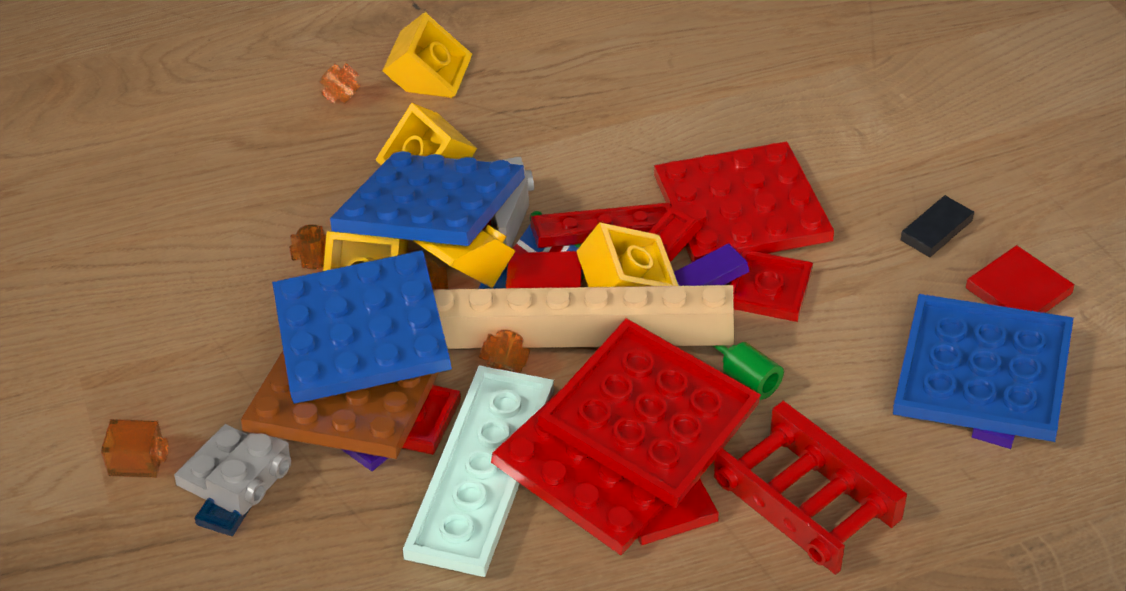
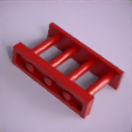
M784 400L772 408L770 435L739 459L734 458L723 448L719 450L715 458L714 478L723 489L733 492L805 550L816 564L823 565L834 575L839 573L842 568L845 548L843 543L869 521L877 518L890 528H893L903 519L907 493ZM781 446L787 447L800 457L768 483L751 471ZM811 470L818 471L830 481L799 507H796L781 495V493ZM842 493L848 494L862 505L830 532L811 519Z

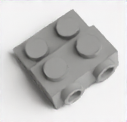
M224 424L174 474L176 485L242 517L253 505L258 504L262 500L265 492L278 478L284 477L291 466L289 444L277 437H271L262 433H250L248 435Z

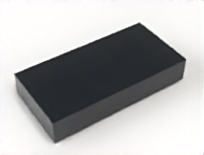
M944 195L902 231L900 240L924 255L931 257L973 221L974 211Z

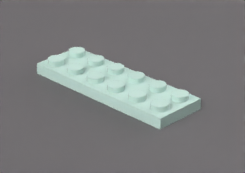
M478 366L404 545V560L482 577L486 576L520 484L491 463L492 452L552 398L554 380Z

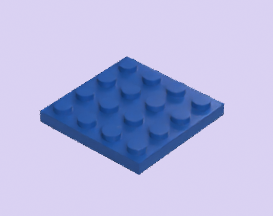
M406 151L396 152L330 218L331 228L333 232L469 246L524 180V166L510 164L505 160L484 162L477 161L472 157L451 159L444 158L439 154L418 156L411 155L410 152Z
M423 250L272 282L293 404L452 369Z
M919 294L895 396L893 415L1056 442L1074 317Z

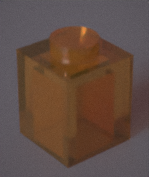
M110 419L101 448L108 475L157 478L160 463L165 462L168 457V439L162 437L158 421Z

